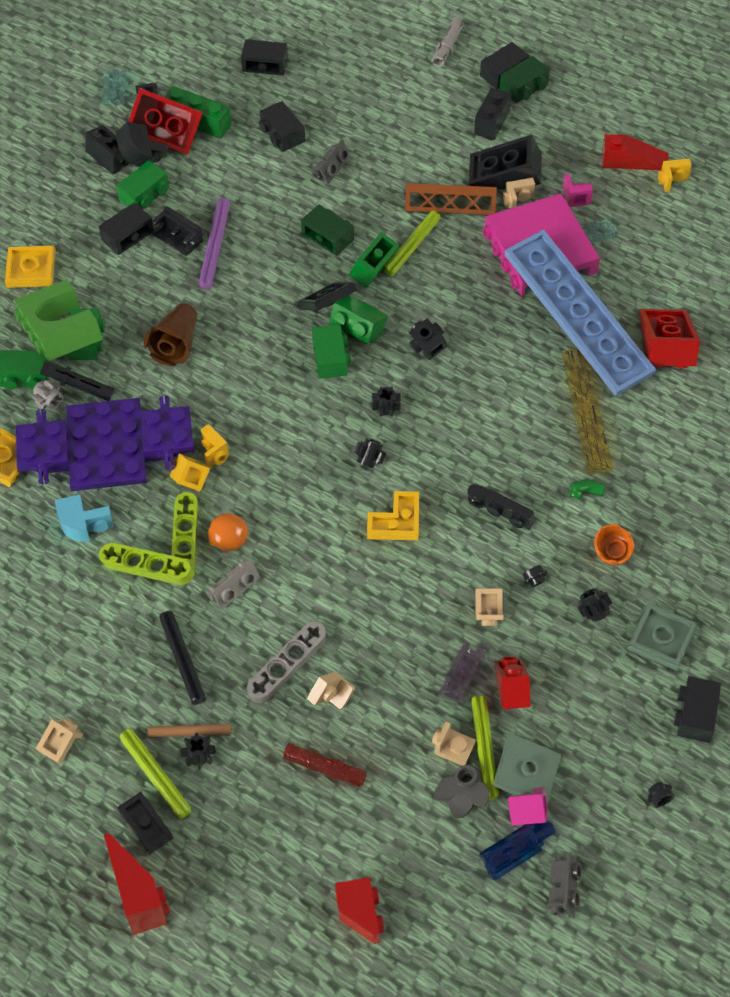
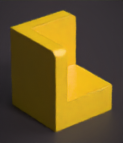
M179 453L175 461L176 467L171 471L170 477L178 484L201 491L210 468L201 461Z

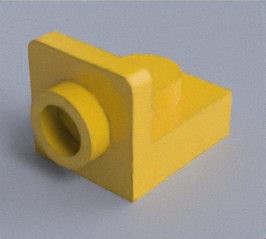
M690 158L663 161L662 170L658 172V181L660 185L663 184L665 192H670L672 181L681 182L689 179L692 166Z
M207 424L201 429L203 439L201 444L207 451L205 453L206 465L212 468L225 462L229 456L227 442Z

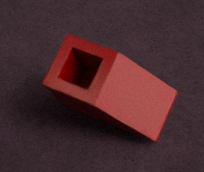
M505 656L501 660L494 661L502 708L531 707L529 674L522 659H518L515 656Z
M370 877L335 883L340 921L373 944L380 943V933H384L382 915L376 916L375 905L379 904L377 886L371 887Z

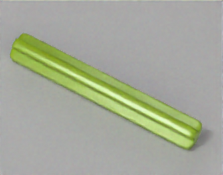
M434 210L430 211L383 268L384 273L390 277L395 275L441 219L440 214Z
M484 695L474 696L471 703L480 774L482 776V783L489 790L488 801L496 800L499 797V790L493 786L496 767L487 699Z
M126 729L120 734L121 742L179 819L188 816L191 813L189 804L133 729Z

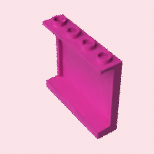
M562 194L485 217L484 237L486 240L490 239L494 255L500 257L503 271L509 273L513 289H518L521 296L525 295V287L528 285L505 257V250L543 229L577 271L586 269L589 275L598 273L600 258Z

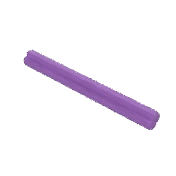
M219 198L217 201L199 279V287L201 289H210L212 287L230 207V201L227 198Z

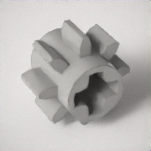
M54 379L51 382L48 380L38 382L33 389L34 396L32 398L36 400L35 404L41 409L46 407L49 409L57 408L63 401L62 386Z

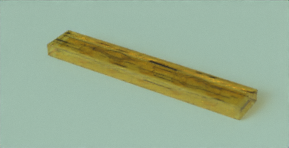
M579 349L562 350L561 357L587 474L612 472L613 464L589 362Z

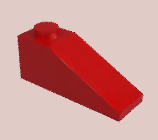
M604 135L602 168L662 170L663 161H669L668 152L631 136Z

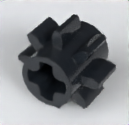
M380 387L377 393H372V410H378L380 417L383 415H390L392 417L395 410H401V394L395 393L393 387Z
M367 437L364 442H357L353 452L358 454V463L370 468H374L375 464H382L387 454L382 451V443Z
M597 588L585 591L580 596L581 604L577 608L582 617H587L588 620L591 619L595 622L609 615V605L612 604V601L607 592L603 593L602 590L598 591Z
M196 732L195 736L190 739H184L187 748L180 749L182 757H187L185 760L187 767L194 764L201 770L202 765L206 762L212 764L210 754H215L216 748L215 745H210L211 739L209 735L204 738Z

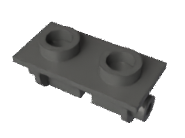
M343 139L338 144L331 145L329 151L323 157L324 161H320L312 169V176L315 179L324 178L326 184H329L349 159L350 154Z
M567 852V860L564 856H555V860L551 862L550 882L552 884H560V887H550L548 908L554 916H561L563 911H566L571 918H575V908H579L580 905L577 880L581 879L582 869L581 864L570 852Z

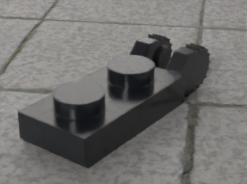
M473 484L468 487L469 504L474 505L478 509L485 507L491 515L495 517H500L501 515L509 519V522L517 528L521 529L524 527L530 530L533 526V510L491 489L479 486V484Z

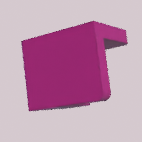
M564 174L562 188L568 206L590 205L593 193L591 183L572 184L570 175Z
M545 787L533 788L531 794L509 796L508 804L511 825L546 823L549 813Z

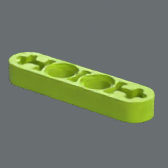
M184 492L176 497L174 503L171 556L188 560L194 569L195 575L198 501L194 494ZM185 501H190L188 506L189 514H184L183 505ZM184 522L192 524V528L188 531H181L178 527ZM182 544L191 546V550L187 553H180L177 551V548Z
M117 543L105 544L98 554L105 567L124 573L176 585L188 584L194 577V569L188 560ZM135 556L141 557L137 565H128L131 558ZM156 562H164V566L161 570H151L153 564H155ZM183 568H185L186 571H185V572H181V573L179 574V576H178L177 573L175 572V571H182Z

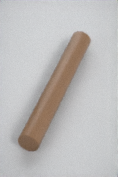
M231 724L148 726V738L195 736L196 732H198L199 736L231 735Z

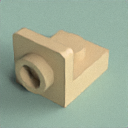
M533 178L507 182L506 192H503L504 205H509L511 209L516 207L517 201L525 202L534 198L535 182Z
M335 671L319 677L307 699L314 705L330 701L338 709H342L353 694L355 687Z
M63 718V720L52 719L35 749L55 762L62 763L75 738L81 739L84 733L77 729L78 724L67 718Z
M446 721L442 729L437 728L432 739V743L435 744L434 754L459 765H466L475 747L476 739L451 730V723Z

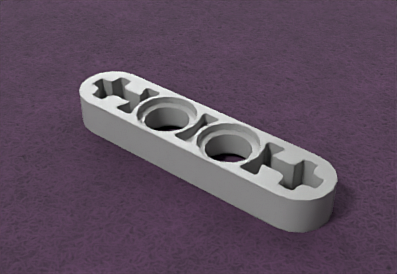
M310 622L306 624L249 681L247 692L251 701L255 703L268 701L325 643L326 630L321 623ZM309 632H319V638L312 637L309 640ZM299 648L304 654L302 657L294 659L289 656V652L292 649ZM279 666L283 667L286 672L281 677H274L270 673L271 670ZM266 676L269 682L264 686L265 693L258 692L255 694L254 687L261 688L266 683Z

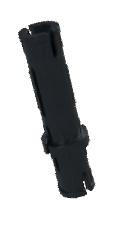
M45 360L40 375L59 381L62 386L66 384L103 400L110 401L114 387L73 372L70 367L63 368Z

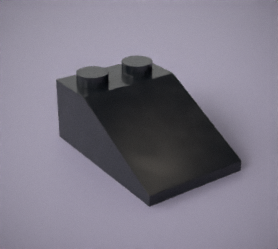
M532 134L471 153L468 185L506 189L507 182L533 178L535 186L541 184L542 152Z

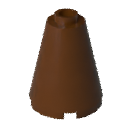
M185 303L178 304L147 331L144 337V347L149 349L151 352L150 357L153 360L175 367V363H181L182 365L187 361L191 353L197 321V312L191 305Z

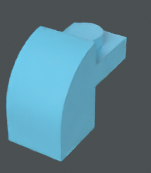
M80 495L55 500L61 528L73 540L90 541L88 532L100 533L114 527L109 506L84 511Z

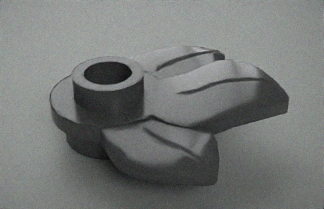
M463 765L456 770L454 776L446 777L440 781L434 791L433 798L437 801H449L453 817L459 819L468 815L474 805L485 807L489 800V790L482 783V776L477 768ZM466 778H472L471 781L464 783Z

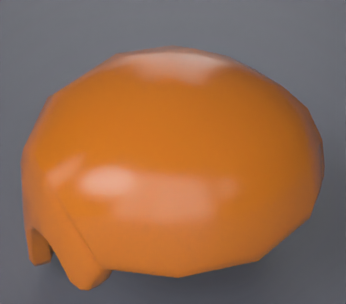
M224 513L218 515L211 522L207 537L212 547L216 546L223 552L238 550L246 542L248 527L245 521L237 515Z
M618 524L603 526L596 533L594 540L595 552L603 562L619 566L625 564L632 557L635 545L629 531L621 528Z

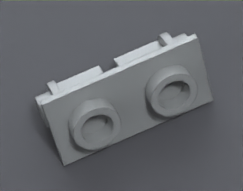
M253 560L245 561L244 563L239 562L238 566L227 574L228 578L226 580L222 578L216 584L209 587V591L206 593L212 601L216 600L221 610L260 579Z

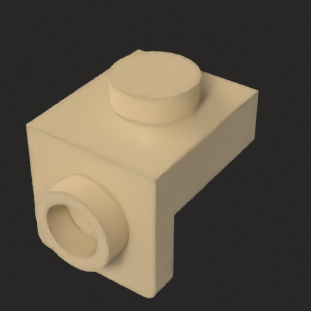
M502 588L475 589L476 621H482V626H498V621L504 620Z

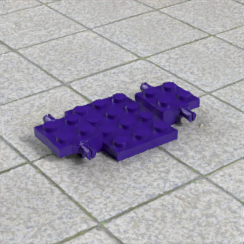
M166 395L165 403L163 396L159 397L160 409L141 411L140 398L66 406L67 423L66 420L48 422L46 421V410L41 409V413L40 410H37L36 423L16 425L18 472H38V483L44 485V481L45 484L49 483L48 473L69 471L71 492L147 483L145 462L165 460V469L170 470V462L171 470L176 467L174 456H177L179 453L194 452L190 406L170 408V398Z

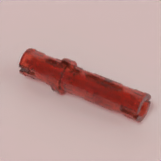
M290 742L283 753V760L330 776L331 780L336 782L340 780L362 788L367 776L366 770L350 766L342 759H331Z

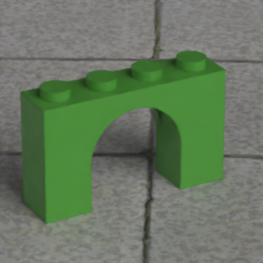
M67 279L14 299L17 306L14 309V313L18 322H21L25 333H28L38 353H43L48 361L103 340L97 320L89 309L61 320L52 321L70 313V309H81L75 290Z

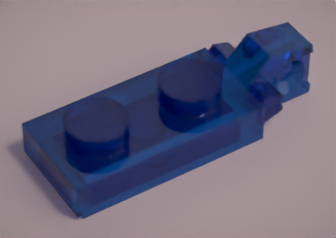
M548 820L546 823L525 824L480 852L479 855L490 878L493 880L499 879L541 852V847L544 845L543 841L555 834L556 831L552 822Z

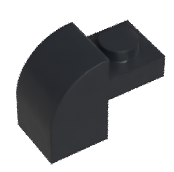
M127 122L115 132L120 152L128 162L137 167H140L148 160L152 163L159 162L162 157L169 153L167 144L149 141L147 127L144 124Z

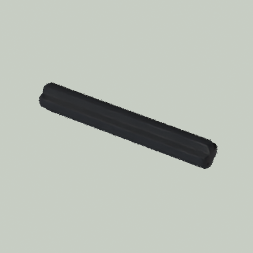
M170 610L162 612L159 615L160 621L193 705L203 703L206 700L205 694L175 616Z

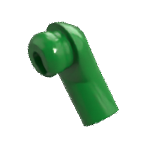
M590 479L575 481L570 484L568 494L576 499L582 497L583 491L603 496L606 484Z

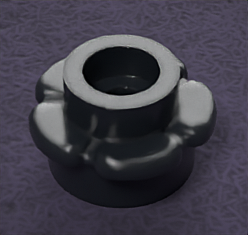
M541 565L527 570L523 573L524 584H531L533 588L546 581L545 576L548 573L547 570L544 571Z
M662 782L654 784L648 790V802H652L655 808L670 803L674 798V794L671 791L672 786Z

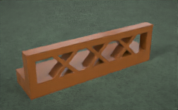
M406 183L405 211L430 212L434 210L441 213L495 214L497 187ZM410 193L421 194L426 201L419 207L410 206ZM424 194L432 195L429 198H427ZM438 194L444 195L449 202L442 208H436L430 200ZM447 195L455 196L452 199H450ZM458 196H466L471 203L465 209H459L452 201ZM470 196H478L474 201L470 198ZM481 197H491V210H481L475 202ZM429 203L432 207H423V206H424L425 204ZM451 203L454 208L446 207ZM474 205L478 210L468 208Z

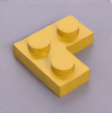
M394 491L393 513L368 512L367 539L418 541L419 492Z

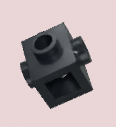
M428 318L423 322L418 321L409 332L412 340L409 342L411 347L417 354L422 352L428 360L434 358L448 347L445 338L442 336L444 334L442 328L437 322L432 324Z

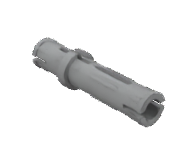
M454 17L442 41L437 44L436 52L431 59V62H434V66L442 67L447 57L453 52V45L464 27V22H462L461 18Z

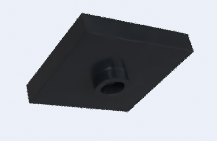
M334 282L298 300L297 303L301 310L318 311L356 292L357 288L353 282Z

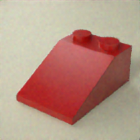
M139 88L128 122L146 125L149 140L167 144L169 148L188 155L203 112Z
M639 309L643 351L651 364L656 368L664 366H675L678 368L696 366L700 338L687 310Z
M110 833L105 834L104 838L119 893L133 935L166 925L165 915L170 913L163 886L156 887L154 878Z

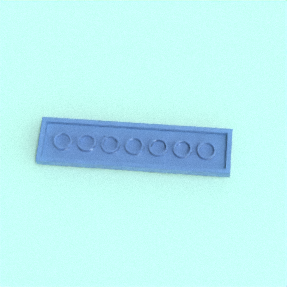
M544 229L505 250V257L615 397L655 374V367Z

